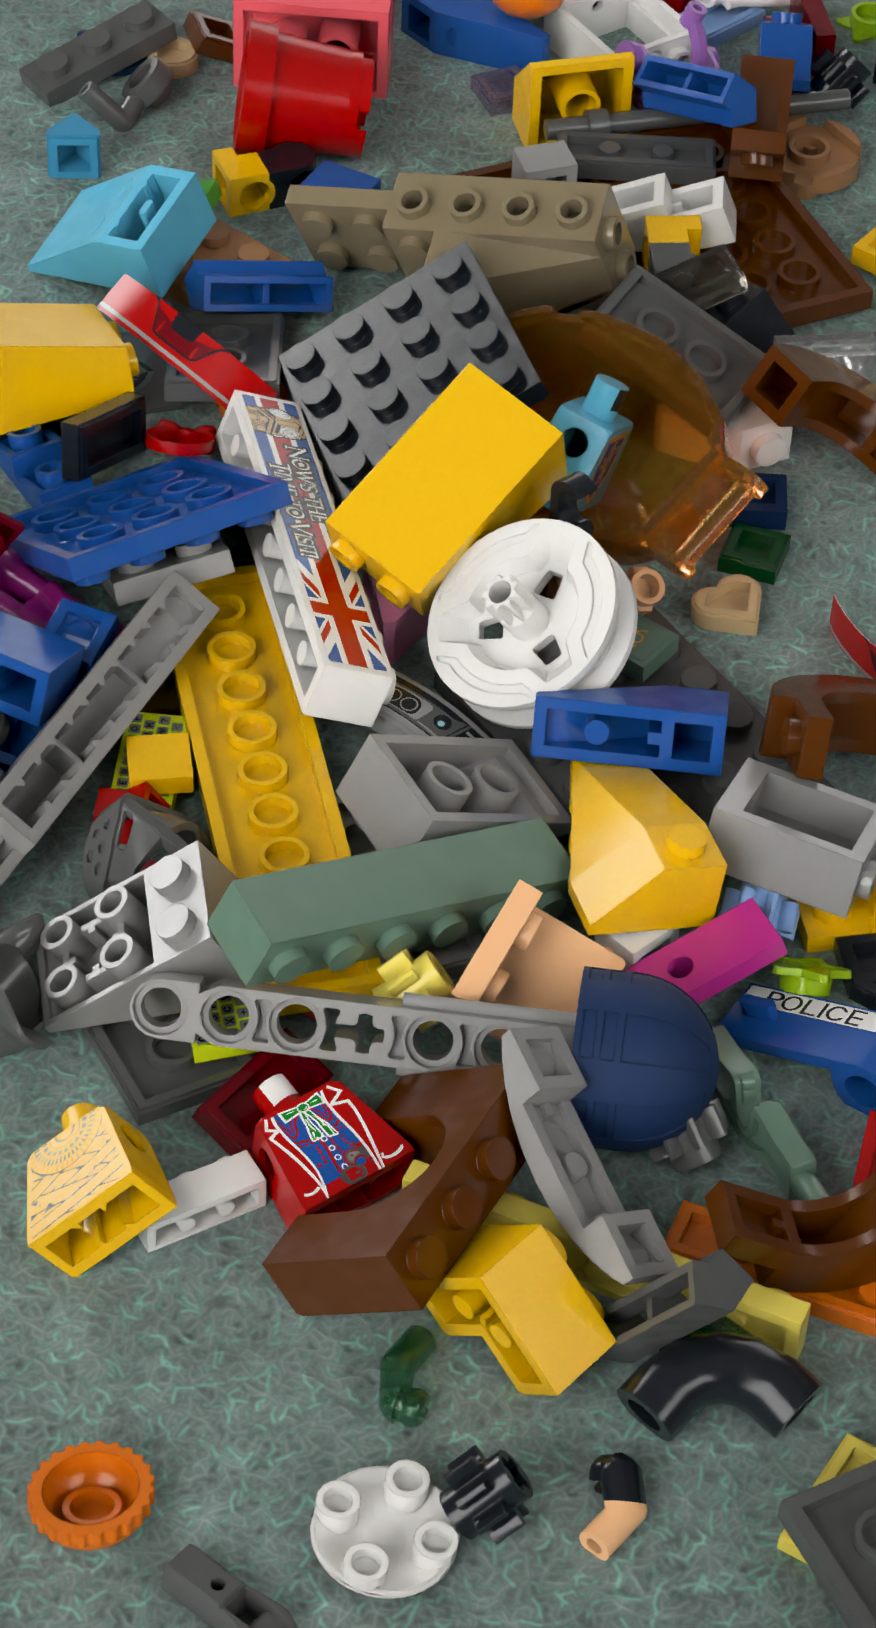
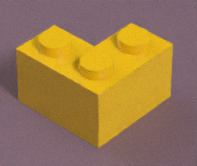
M541 1224L480 1226L426 1304L441 1329L447 1335L482 1336L516 1389L525 1395L559 1396L617 1342L603 1320L605 1312L602 1305L590 1291L580 1285L565 1262L567 1260V1253L564 1246L553 1233L543 1228Z

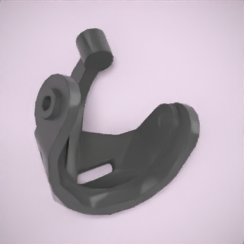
M129 792L125 793L99 814L92 823L87 836L82 862L83 880L89 898L92 899L109 887L117 885L139 873L141 868L161 847L171 855L198 840L211 852V843L207 834L199 825L187 819L183 813ZM130 818L133 820V825L127 846L123 850L118 847L124 822Z

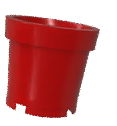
M249 19L243 48L233 127L232 147L236 154L241 155L270 150L283 142H299L310 146L315 151V155H335L360 159L366 136V130L360 129L364 127L366 115L370 111L374 77V59L372 58L374 54L372 52L352 50L279 33L278 25Z

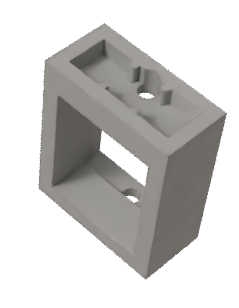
M748 757L715 805L708 826L728 865L725 874L846 919L856 899L860 897L869 900L876 884V803L809 779L797 778L793 773Z

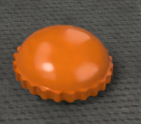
M96 1441V1443L92 1444L81 1442L78 1446L69 1445L65 1447V1450L62 1452H54L49 1460L40 1463V1469L32 1473V1482L27 1485V1509L30 1513L32 1524L38 1525V1532L46 1534L50 1541L79 1551L106 1549L124 1541L143 1525L144 1518L151 1514V1505L155 1503L154 1475H151V1466L144 1463L142 1455L134 1454L132 1448H122L119 1443L115 1442L112 1444H106L104 1441Z

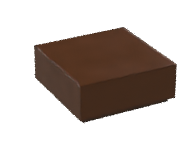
M190 11L183 24V28L196 54L233 63V21Z

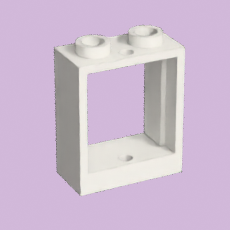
M564 0L559 9L552 14L544 16L543 31L550 35L549 48L561 59L613 54L615 52L602 42L598 36L627 27L646 43L644 46L650 55L691 63L692 47L688 29L680 24L679 19L681 15L663 0ZM598 1V4L593 8L594 3Z

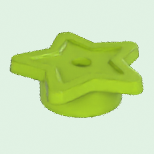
M860 2L852 7L851 16L836 19L837 25L852 31L854 43L860 44L870 39H876V2Z
M783 956L770 963L773 965L772 973L780 975L778 987L798 995L826 997L831 994L833 979H852L851 969L827 964L818 957L794 958Z

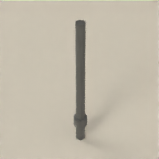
M848 88L791 94L789 115L850 109V91ZM607 108L584 110L582 116L544 119L543 132L545 140L548 141L557 140V131L560 130L625 133L711 123L654 109L609 113Z

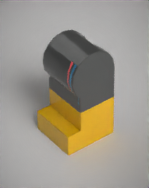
M700 215L645 216L642 245L644 269L697 306L701 274L699 255L702 225Z

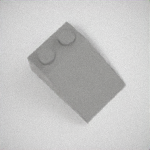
M370 733L335 791L352 814L354 823L364 831L377 851L540 817L544 819L556 838L571 832V816L512 739Z

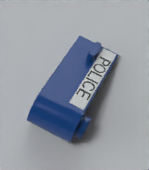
M751 983L719 1022L718 1025L725 1026L739 1048L830 1069L836 1093L846 1105L868 1116L870 1110L876 1111V1011L812 996L793 994L781 989Z

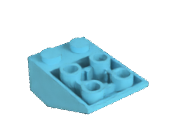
M150 164L83 189L27 267L30 272L113 288L120 278L127 274L159 298H163L217 220L196 172Z

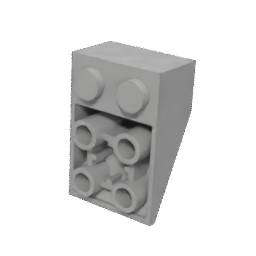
M197 840L46 923L37 947L44 1028L49 1033L130 1021L132 1020L130 1002L133 993L146 977L156 972L171 971L204 975L205 985L224 978L241 980L212 934L210 927L207 926L208 920L232 880H237L238 878ZM163 987L154 988L146 993L144 999L145 1008L151 1017L181 1013V1002L178 996L170 989Z

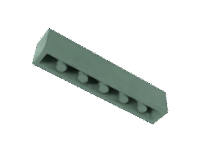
M540 817L232 880L208 920L207 926L210 927L212 934L246 987L271 981L282 984L310 972L328 968L331 971H340L348 968L355 962L381 956L384 959H390L406 948L412 950L429 945L445 947L460 938L482 933L487 934L519 879L543 892L536 907L557 918L568 905V876L571 858L544 819Z

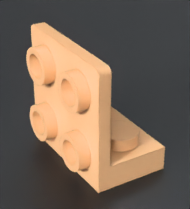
M519 879L449 998L577 1013L584 966L623 971L626 963L622 957L537 908L536 905L543 892ZM495 1029L489 1032L488 1035L502 1042L501 1036L508 1030Z

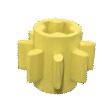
M406 948L376 968L384 982L375 987L372 993L373 996L402 1000L404 992L450 997L455 985L444 967L431 952L427 950L414 959ZM426 1021L420 1024L418 1029L423 1034L439 1022Z

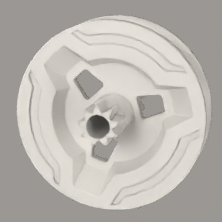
M555 519L522 520L498 528L475 542L444 577L435 594L428 618L427 638L432 663L443 682L477 714L503 727L533 729L537 692L610 688L625 666L635 641L638 621L637 602L632 584L624 570L589 533L571 523ZM554 575L562 578L554 599L539 595ZM498 622L503 625V637L501 639H484V628Z

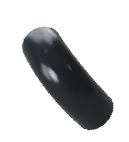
M717 1330L675 1340L642 1363L617 1389V1395L635 1419L665 1441H671L692 1417L703 1408L719 1403L735 1406L747 1413L776 1439L804 1411L821 1390L823 1383L796 1359L762 1338Z

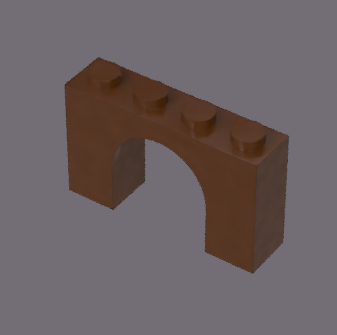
M503 1064L409 1074L400 1077L375 1113L415 1149L413 1160H419L430 1164V1166L407 1187L375 1205L354 1211L307 1214L296 1217L262 1263L295 1313L301 1316L423 1310L526 1162L509 1109Z

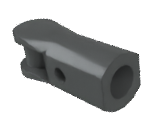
M188 1544L167 1564L161 1580L162 1589L212 1628H297L293 1617L281 1604L246 1585L193 1544ZM245 1612L255 1619L249 1626L239 1619Z

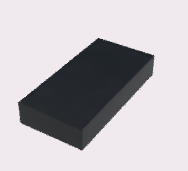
M128 391L62 421V478L80 482L146 450L145 395Z

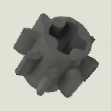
M718 1097L710 1100L709 1105L704 1109L697 1121H695L693 1116L687 1120L688 1124L685 1132L676 1138L665 1140L663 1142L664 1145L649 1149L652 1161L655 1163L669 1157L675 1172H683L704 1165L720 1156L723 1150L717 1138L728 1134L726 1129L730 1128V1124Z

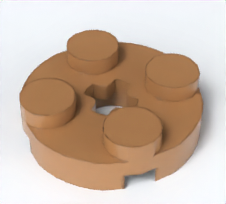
M807 116L789 117L782 180L799 200H810L818 194L836 192L857 181L861 165V142L853 131L836 121L824 119V125L821 127L806 125Z

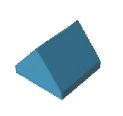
M75 112L47 130L48 177L99 179V177H102L100 130Z

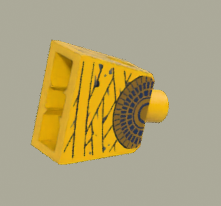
M78 1103L66 1109L61 1117L63 1131L33 1152L27 1162L28 1246L71 1277L80 1276L177 1207L175 1195L149 1140L143 1133L109 1107H98L91 1103Z

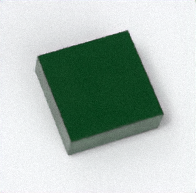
M734 522L719 555L717 571L732 575L742 574L756 581L774 585L789 551L791 535Z

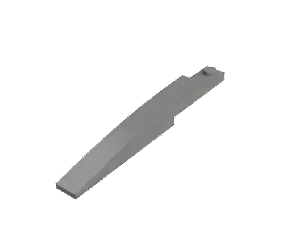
M174 569L3 775L0 781V887L23 857L41 839L220 610L219 607Z

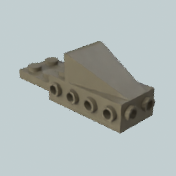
M398 172L393 190L290 185L285 200V205L314 260L323 261L324 267L334 270H341L346 267L371 268L383 273H393L401 270L408 277L434 261L438 256L467 241L478 258L514 328L579 302L604 303L636 266L635 246L610 184Z

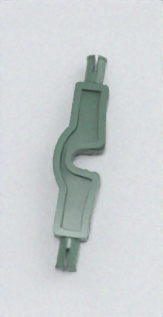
M724 1025L712 1026L719 1053V1073L714 1093L723 1104L727 1118L745 1150L753 1158L762 1162L786 1199L814 1200L830 1197L816 1176L815 1156L799 1135L780 1101H772L770 1099L761 1101V1081L757 1068L739 1048Z

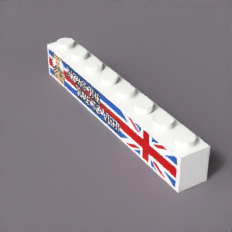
M235 389L215 436L223 462L286 480L293 503L274 510V518L261 525L244 527L302 714L372 727L382 705L388 704L393 697L396 686V673L388 661L383 646V636L377 629L370 609V598L368 595H365L358 571L355 573L347 569L329 550L331 542L325 521L336 510L334 495L327 486L323 474V464L318 460L300 405L291 401Z

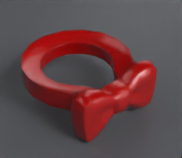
M160 419L157 426L146 430L145 446L151 450L169 455H211L216 446L215 436L217 431L212 425L199 426L193 429L181 427L170 420Z

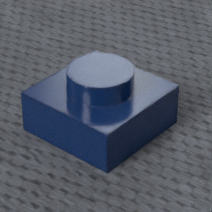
M729 471L727 481V527H732L734 522H740L764 529L785 530L788 513L787 475Z

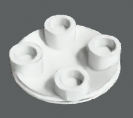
M399 1460L391 1466L360 1468L336 1480L327 1482L317 1493L310 1523V1538L313 1550L328 1574L354 1592L384 1599L412 1596L427 1590L439 1582L450 1570L457 1557L461 1533L454 1527L442 1508L439 1494L442 1490L430 1481L429 1472L424 1466L411 1460Z

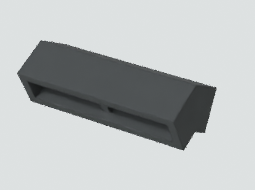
M723 1248L698 1261L691 1260L603 1308L605 1312L603 1320L617 1342L599 1359L633 1363L669 1345L675 1340L710 1324L736 1309L754 1279ZM688 1287H689V1299H687V1298L681 1293V1291L685 1290V1289L688 1288ZM647 1310L648 1320L646 1321L639 1313Z

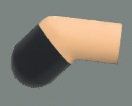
M622 1452L599 1456L594 1460L589 1471V1479L598 1481L594 1489L597 1493L603 1495L605 1508L579 1534V1539L586 1550L602 1561H606L645 1520L648 1512L642 1469L633 1458Z

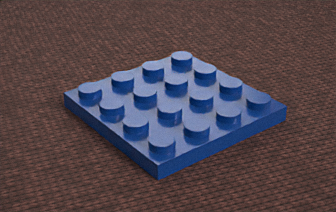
M178 456L10 515V517L23 522L25 529L9 547L14 549L21 556L25 564L30 565L33 569H40L52 574L53 577H61L73 583L75 582L76 586H89L109 579L111 577L110 569L130 563L131 566H145L156 563L166 557V549L184 543L187 547H195L216 541L220 538L219 530L236 524L239 527H252L264 524L274 518V510L293 503L286 480L203 456Z

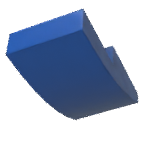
M36 424L18 431L7 432V436L0 438V467L32 507L94 487L91 476L80 482L62 478L61 437L43 425Z

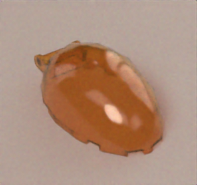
M547 305L507 312L510 321L550 394L547 398L533 405L535 412L549 423H551L561 404L587 396L597 374L610 376L629 388L618 414L629 419L633 423V429L600 503L580 513L584 518L590 519L595 529L589 534L619 565L631 566L659 562L679 577L688 581L696 573L695 563L754 497L761 499L768 491L767 485L754 472L733 459V448L725 421L703 377L692 369L684 358L659 336L603 312L580 310L579 315L557 313L553 306ZM542 506L529 519H549L550 509Z

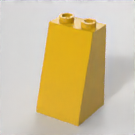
M0 303V435L82 413L128 391L135 393L132 377L139 375V364L131 342L124 343L121 340L116 323L114 321L107 322L94 304Z
M469 363L326 519L325 523L331 542L330 552L342 565L352 572L356 573L362 568L377 580L375 585L378 591L393 605L403 609L408 604L424 616L431 609L435 594L442 580L469 547L498 528L518 521L528 520L550 500L552 484L568 475L563 433L473 364Z

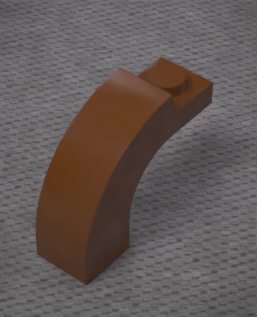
M742 55L740 77L756 88L757 121L733 127L728 177L782 182L795 59Z
M773 344L740 390L779 427H804L816 431L847 449L876 475V385L848 367L812 350L794 345Z
M814 674L783 678L772 685L759 747L761 756L786 759L797 778L822 781L828 751L853 752L876 756V679Z
M876 1171L857 1186L821 1199H783L724 1180H720L704 1197L718 1249L723 1248L730 1256L736 1259L752 1262L759 1285L767 1288L781 1289L785 1292L817 1293L844 1290L876 1282Z

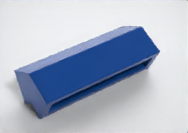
M646 54L633 81V84L643 91V107L731 128L757 121L756 88L736 73Z
M194 260L184 278L190 308L195 310L332 312L333 277L326 276L323 261Z

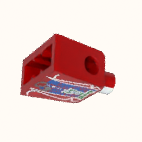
M277 1074L265 1080L255 1090L252 1100L264 1117L255 1125L251 1157L266 1178V1189L287 1228L290 1227L298 1215L363 1209L402 1188V1179L413 1161L415 1149L343 1083L328 1081L302 1096L286 1075Z

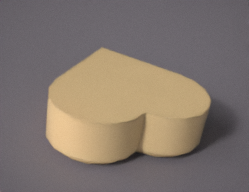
M733 574L722 578L716 587L699 589L693 594L691 599V620L697 626L710 631L757 636L762 595L761 586L749 576Z

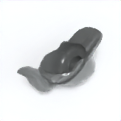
M39 913L24 918L0 931V1057L16 1054L29 1047L46 1049L52 1042L38 1032L44 1028L43 1019L39 1017L40 990L33 970L26 960L37 949L41 933L44 929V918Z

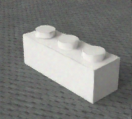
M247 1150L232 1156H224L216 1162L194 1171L184 1172L168 1181L175 1195L177 1207L139 1233L138 1237L149 1253L266 1205V1178Z

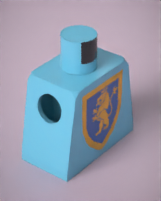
M604 374L596 375L586 397L582 396L561 404L550 423L563 433L567 474L569 475L575 471L583 472L592 479L598 488L597 491L577 500L579 512L600 503L633 429V423L618 414L629 388L622 382ZM550 500L544 505L548 509H550Z

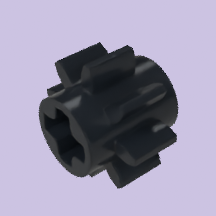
M843 47L836 55L829 49H825L811 64V69L817 74L810 81V88L813 91L848 88L851 94L850 108L852 109L870 93L862 83L871 75V72L846 47Z
M474 1445L447 1465L449 1472L443 1477L449 1487L439 1494V1499L445 1514L463 1536L473 1540L487 1531L492 1540L499 1544L526 1525L523 1517L529 1514V1511L523 1503L533 1496V1489L525 1472L510 1454L504 1450H498L486 1459L480 1449Z

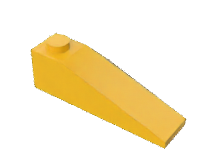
M571 760L569 812L571 813L569 853H571L568 876V894L588 936L700 927L713 920L728 865L706 823L649 768Z

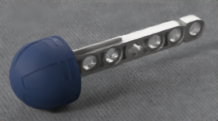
M584 966L577 1013L404 992L402 1000L270 983L246 987L242 980L229 978L205 985L204 975L171 971L156 972L146 977L133 993L130 1002V1014L136 1027L145 1035L157 1039L195 1043L200 1036L214 1046L396 1068L395 1075L397 1076L501 1065V1063L491 1060L483 1049V1039L489 1032L495 1029L509 1030L512 1028L558 1025L588 1085L570 1101L593 1147L613 1151L635 1152L654 1149L664 1145L663 1142L665 1140L681 1135L686 1131L687 1120L693 1116L695 1121H697L704 1109L709 1105L719 1073V1053L713 1028L707 1016L694 999L684 990L665 979L649 974ZM161 987L173 991L181 1002L180 1016L171 1022H161L152 1018L145 1008L144 999L148 991ZM222 996L239 998L248 1009V1023L239 1030L222 1028L212 1016L213 1002ZM291 1004H301L308 1007L316 1017V1031L307 1038L297 1039L289 1036L280 1025L279 1015L281 1010ZM329 1008L340 1010L335 1024L356 1025L361 1014H368L373 1016V1027L384 1029V1034L375 1035L371 1045H364L359 1043L360 1036L358 1032L338 1029L334 1036L335 1043L326 1042L324 1037L331 1022ZM426 1021L441 1022L450 1029L453 1035V1046L449 1051L441 1055L427 1054L417 1045L415 1030Z

